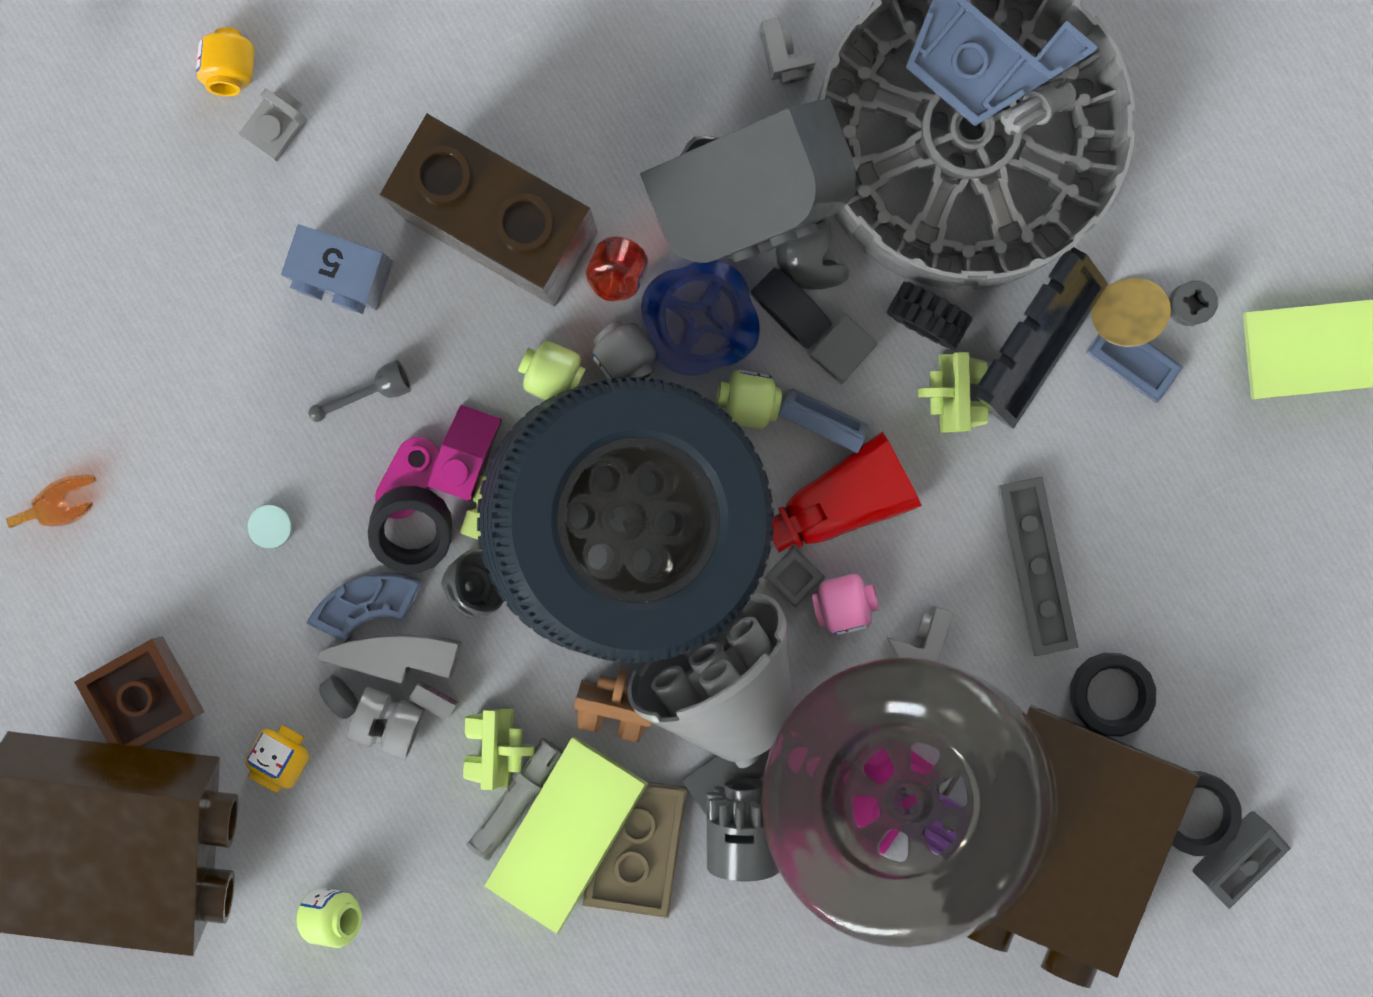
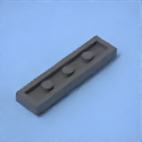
M1043 477L998 485L1033 655L1041 656L1078 648Z

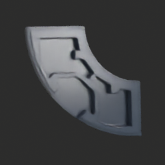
M392 573L373 574L354 579L327 595L312 612L306 624L347 642L360 625L371 619L388 617L404 622L422 587L423 581Z

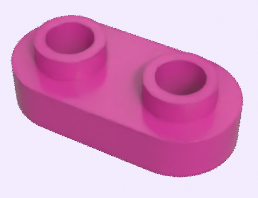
M422 437L410 438L403 442L377 487L375 501L377 502L384 493L400 486H419L428 489L427 485L439 454L438 447L432 441ZM420 450L425 455V462L421 467H414L410 462V456L414 451ZM400 510L391 514L389 518H407L416 510Z

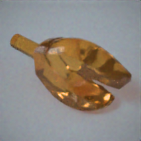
M74 475L52 482L31 501L32 509L6 518L8 527L12 528L36 518L42 526L50 527L65 526L78 521L91 510L93 502L83 503L71 508L65 503V497L70 491H78L81 487L95 483L97 481L94 475Z

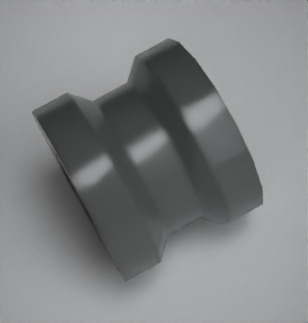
M1190 281L1178 286L1171 292L1169 297L1171 305L1170 316L1176 323L1183 326H1195L1208 321L1214 316L1218 307V298L1215 290L1209 284L1202 281Z

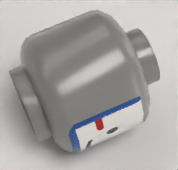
M616 321L603 329L594 338L595 347L592 351V358L607 379L621 377L649 378L653 374L650 366L654 363L657 352L635 323L623 324L621 321Z

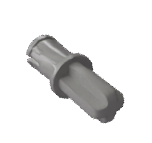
M1058 78L1041 90H1032L1025 94L1021 103L1002 114L1001 122L1005 126L1004 131L1009 135H1014L1015 133H1022L1035 124L1044 125L1049 122L1055 112L1074 102L1076 93L1073 85L1068 82L1063 87L1057 89L1065 84L1066 81L1064 78Z

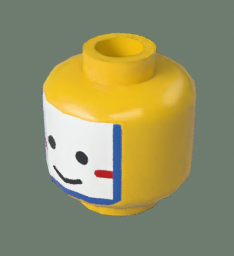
M230 27L216 29L214 33L205 35L199 41L196 77L206 86L207 91L219 96L238 95L242 89H245L252 83L255 47L250 40L241 36V32L237 29Z
M281 725L278 732L267 728L261 730L244 760L246 767L250 770L247 777L276 793L281 788H293L310 760L309 751L301 745L305 737L284 725Z

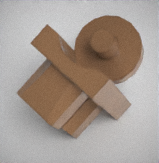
M620 666L617 678L600 675L598 684L581 680L574 704V709L578 710L579 729L600 732L603 717L621 720L617 736L637 743L640 741L645 728L651 727L652 722L640 717L629 703L627 694L629 681H626L628 668Z

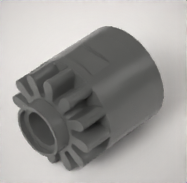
M737 777L727 780L724 783V787L715 786L714 792H707V870L718 878L740 882L759 881L777 875L782 870V796H780V790H769L768 784H764L763 781L756 778Z

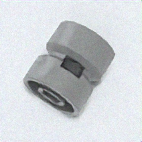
M367 686L354 713L347 739L368 747L379 743L381 744L382 752L406 760L418 733L425 708L405 699L394 703L392 702L391 694ZM379 719H386V720H388V721H387V724H386V726H385L382 722H380V721H378V720H379Z

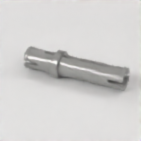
M545 738L540 740V743L534 750V755L530 756L525 762L521 772H514L512 774L513 781L485 818L480 828L466 844L470 850L480 857L483 856L485 860H490L498 845L518 820L525 807L535 794L538 795L541 791L543 783L563 753L560 748L550 741L548 743Z

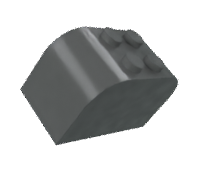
M830 98L786 108L640 173L666 241L680 256L698 263L712 262L730 255L733 256L736 263L778 248L781 244L791 240L794 241L817 232L818 229L815 223L841 211L850 200L856 182L854 161Z

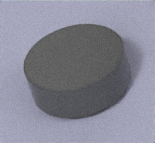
M332 675L320 684V695L335 715L339 718L347 719L355 713L358 700L343 680L336 675Z

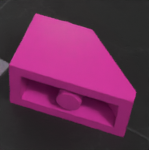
M460 405L441 445L427 486L468 501H473L474 490L479 476H482L502 419Z

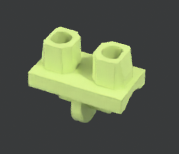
M969 352L938 355V371H930V388L917 389L918 398H930V415H939L940 433L970 432L971 427L988 423L987 407L981 401H970V385L979 383L987 371V362L970 358Z
M514 708L483 710V713L467 715L465 717L466 737L482 739V755L473 754L466 756L463 767L464 779L481 783L482 790H496L499 787H509L512 782V772H521L522 756L534 755V745L522 744V728L514 727Z

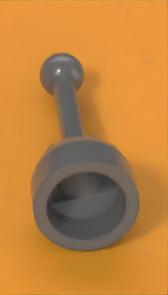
M394 360L385 364L377 371L374 384L324 406L313 405L310 407L308 415L312 421L320 422L327 413L373 393L379 392L389 398L399 397L411 392V385L401 363L398 360Z

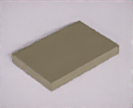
M646 781L648 783L647 787L584 891L582 906L669 918L687 795L686 787Z

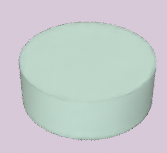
M264 505L254 510L250 515L247 530L251 540L258 546L277 548L284 545L290 539L293 532V521L290 514L284 508L277 505Z

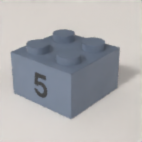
M298 224L281 275L292 281L290 288L298 293L322 300L324 293L334 296L332 303L363 314L365 307L377 310L393 260L383 252Z

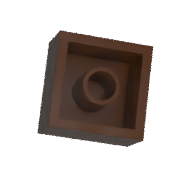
M163 636L143 643L74 682L107 743L143 747L204 713L200 702Z

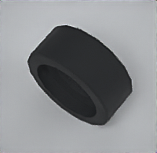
M776 267L751 290L752 296L760 306L793 339L806 349H809L832 326V322L822 309L791 278Z
M400 486L384 493L374 504L368 525L369 547L376 559L387 568L404 574L422 573L435 567L446 556L452 538L451 512L444 500L433 491L419 486ZM400 510H416L425 513L436 524L434 541L420 549H405L396 546L385 536L384 526L386 520L391 514Z
M1104 652L1088 658L1077 668L1070 683V702L1075 715L1086 727L1105 736L1122 737L1138 731L1149 721L1156 706L1157 689L1151 673L1141 662L1121 653ZM1107 669H1120L1127 672L1135 680L1138 688V701L1134 709L1126 717L1117 720H1107L1098 716L1091 709L1087 699L1091 680L1099 672Z
M1193 771L1200 776L1195 788L1210 790L1219 798L1223 807V819L1220 827L1212 835L1201 839H1192L1184 836L1178 830L1172 846L1192 856H1211L1226 849L1237 837L1242 823L1241 804L1235 791L1222 779L1203 771Z

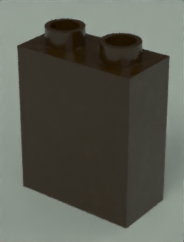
M426 113L379 194L405 221L554 307L598 233L590 207Z
M1030 705L949 906L965 912L958 932L975 942L1001 952H1008L1014 934L1042 945L1048 949L1041 968L1063 980L1085 988H1091L1097 970L1118 978L1200 776L1184 767Z
M7 731L0 743V933L194 956L207 922L227 923L234 896V871L215 868L216 846L229 848L233 842L239 806L237 794L218 792L220 757Z

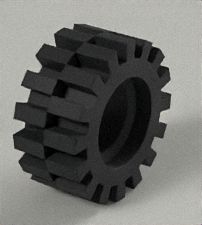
M908 281L902 282L886 312L895 321L905 325L906 328L951 350H956L973 319L967 312L960 310V307L949 303L945 298L939 297L935 293Z

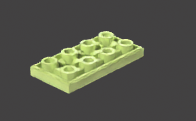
M1373 300L1243 313L1251 400L1373 388Z
M572 737L484 887L554 933L561 932L648 783L582 740Z

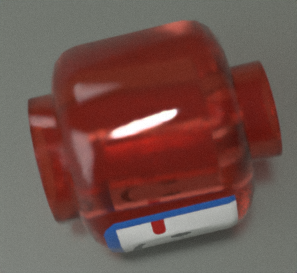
M619 236L607 237L598 243L586 268V280L594 293L606 301L628 300L636 295L649 266L648 257L642 247L628 238Z

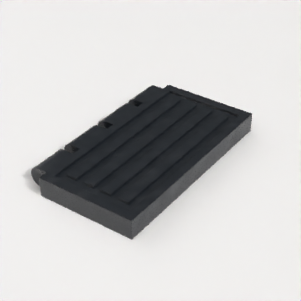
M1075 247L1060 257L1048 276L1050 282L1048 285L1043 284L1024 312L1026 319L1024 322L1019 321L1000 349L999 352L1002 354L1000 359L992 361L977 384L980 389L975 396L999 421L1013 429L1108 285L1090 257Z

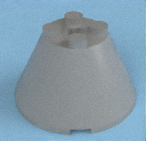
M763 594L750 595L751 600H749L743 610L738 611L739 615L729 625L726 624L724 630L715 637L710 636L711 639L701 646L696 647L694 645L693 650L681 655L677 654L672 658L647 662L640 674L637 671H633L627 690L629 703L640 717L727 761L735 762L739 768L752 765L759 758L760 754L766 752L775 744L787 742L794 736L797 730L793 723L795 719V704L786 616L776 600Z

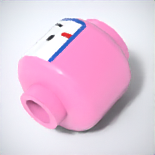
M849 574L825 580L819 585L818 593L812 595L814 610L820 628L827 627L833 635L868 628L872 622V611L879 610L874 585L865 586L862 577L858 574Z

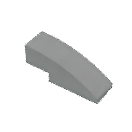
M378 635L348 641L321 650L318 653L317 660L398 683H403L407 680L410 668L450 678L453 675L462 642L428 635Z

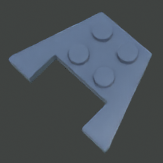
M932 0L905 68L972 125L976 126L1041 84L1094 53L1098 47L1072 24L1065 21L1036 57H1033L967 0Z

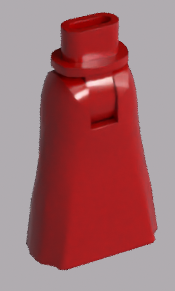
M883 431L861 445L858 453L853 451L830 470L798 490L785 504L786 508L784 506L778 508L780 513L774 516V522H772V527H774L773 543L780 553L797 544L798 548L802 547L803 541L805 544L825 542L859 528L891 519L922 507L918 495Z

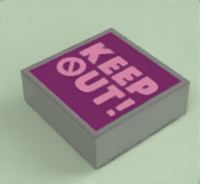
M422 681L416 685L410 696L412 702L444 720L449 719L453 715L459 704L455 699Z

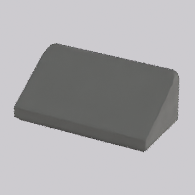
M1251 811L1242 819L1237 837L1229 846L1211 856H1205L1192 871L1230 909L1291 848L1269 823L1256 812Z

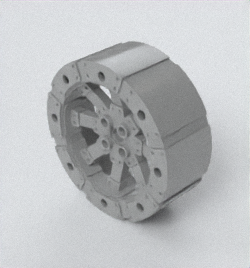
M874 0L870 9L862 17L858 15L842 37L831 58L818 100L830 98L853 158L856 171L853 194L845 207L836 213L834 217L850 238L854 236L866 248L864 252L873 260L896 274L930 286L955 289L958 286H973V289L988 288L1015 281L1039 270L1083 240L1081 238L1083 234L1097 226L1116 199L1130 166L1135 144L1136 130H1133V113L1136 111L1130 75L1116 42L1097 16L1093 17L1081 5V0H967L1021 47L1024 46L1036 55L1065 21L1072 24L1098 47L1094 53L1056 75L1047 85L1034 89L1041 90L1058 78H1064L1066 81L1065 84L1057 89L1063 87L1068 82L1073 85L1076 93L1074 102L1058 110L1059 113L1070 111L1072 126L1076 132V141L1073 144L1071 155L1063 152L1058 154L1033 142L1034 138L1025 132L1009 135L1004 131L1005 126L1001 122L1002 114L1021 103L1024 96L979 123L981 137L977 140H968L961 135L959 130V124L965 118L935 92L932 91L933 94L921 91L914 93L889 84L887 79L877 75L884 65L886 58L891 53L894 55L908 44L912 48L914 47L932 0ZM910 10H918L921 12L923 20L920 24L916 25L914 22L906 20V14ZM1017 10L1021 13L1022 21L1019 25L1014 26L1006 21L1008 11ZM841 80H847L852 84L853 90L847 96H841L836 91V84ZM1087 80L1091 83L1092 92L1090 95L1086 93L1080 95L1076 89L1078 81ZM861 110L875 113L877 110L906 121L905 125L918 131L899 146L879 155L875 152L863 157L861 156L859 138L856 139L855 133L859 126ZM935 114L944 115L947 120L946 127L942 129L935 128L931 123V117ZM997 137L1003 141L1004 149L1002 152L996 153L989 148L991 138ZM952 154L960 155L964 161L963 167H956L948 161L949 156ZM933 167L930 180L932 187L922 211L916 214L911 225L897 214L895 216L891 215L886 210V203L879 196L877 190L887 185L888 180L913 169L920 171ZM1006 168L1016 171L1023 169L1048 181L1047 185L1058 191L1047 207L1049 211L1044 216L1041 214L1027 225L1021 212L1017 213L1007 185L1009 178ZM1086 179L1091 182L1092 191L1089 195L1079 194L1080 190L1077 186L1079 180ZM969 182L976 196H981L990 221L988 229L991 239L976 241L972 245H962V241L944 239L948 226L946 220L957 196H960ZM916 249L922 253L923 260L918 258L911 260L906 255L908 251ZM1015 249L1021 253L1022 261L1019 265L1012 266L1007 263L1006 254L1009 250Z

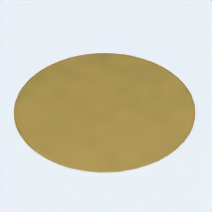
M1127 278L1110 284L1105 288L1092 308V322L1098 334L1112 344L1125 347L1143 345L1155 339L1166 328L1171 315L1170 301L1164 290L1157 284L1141 278Z

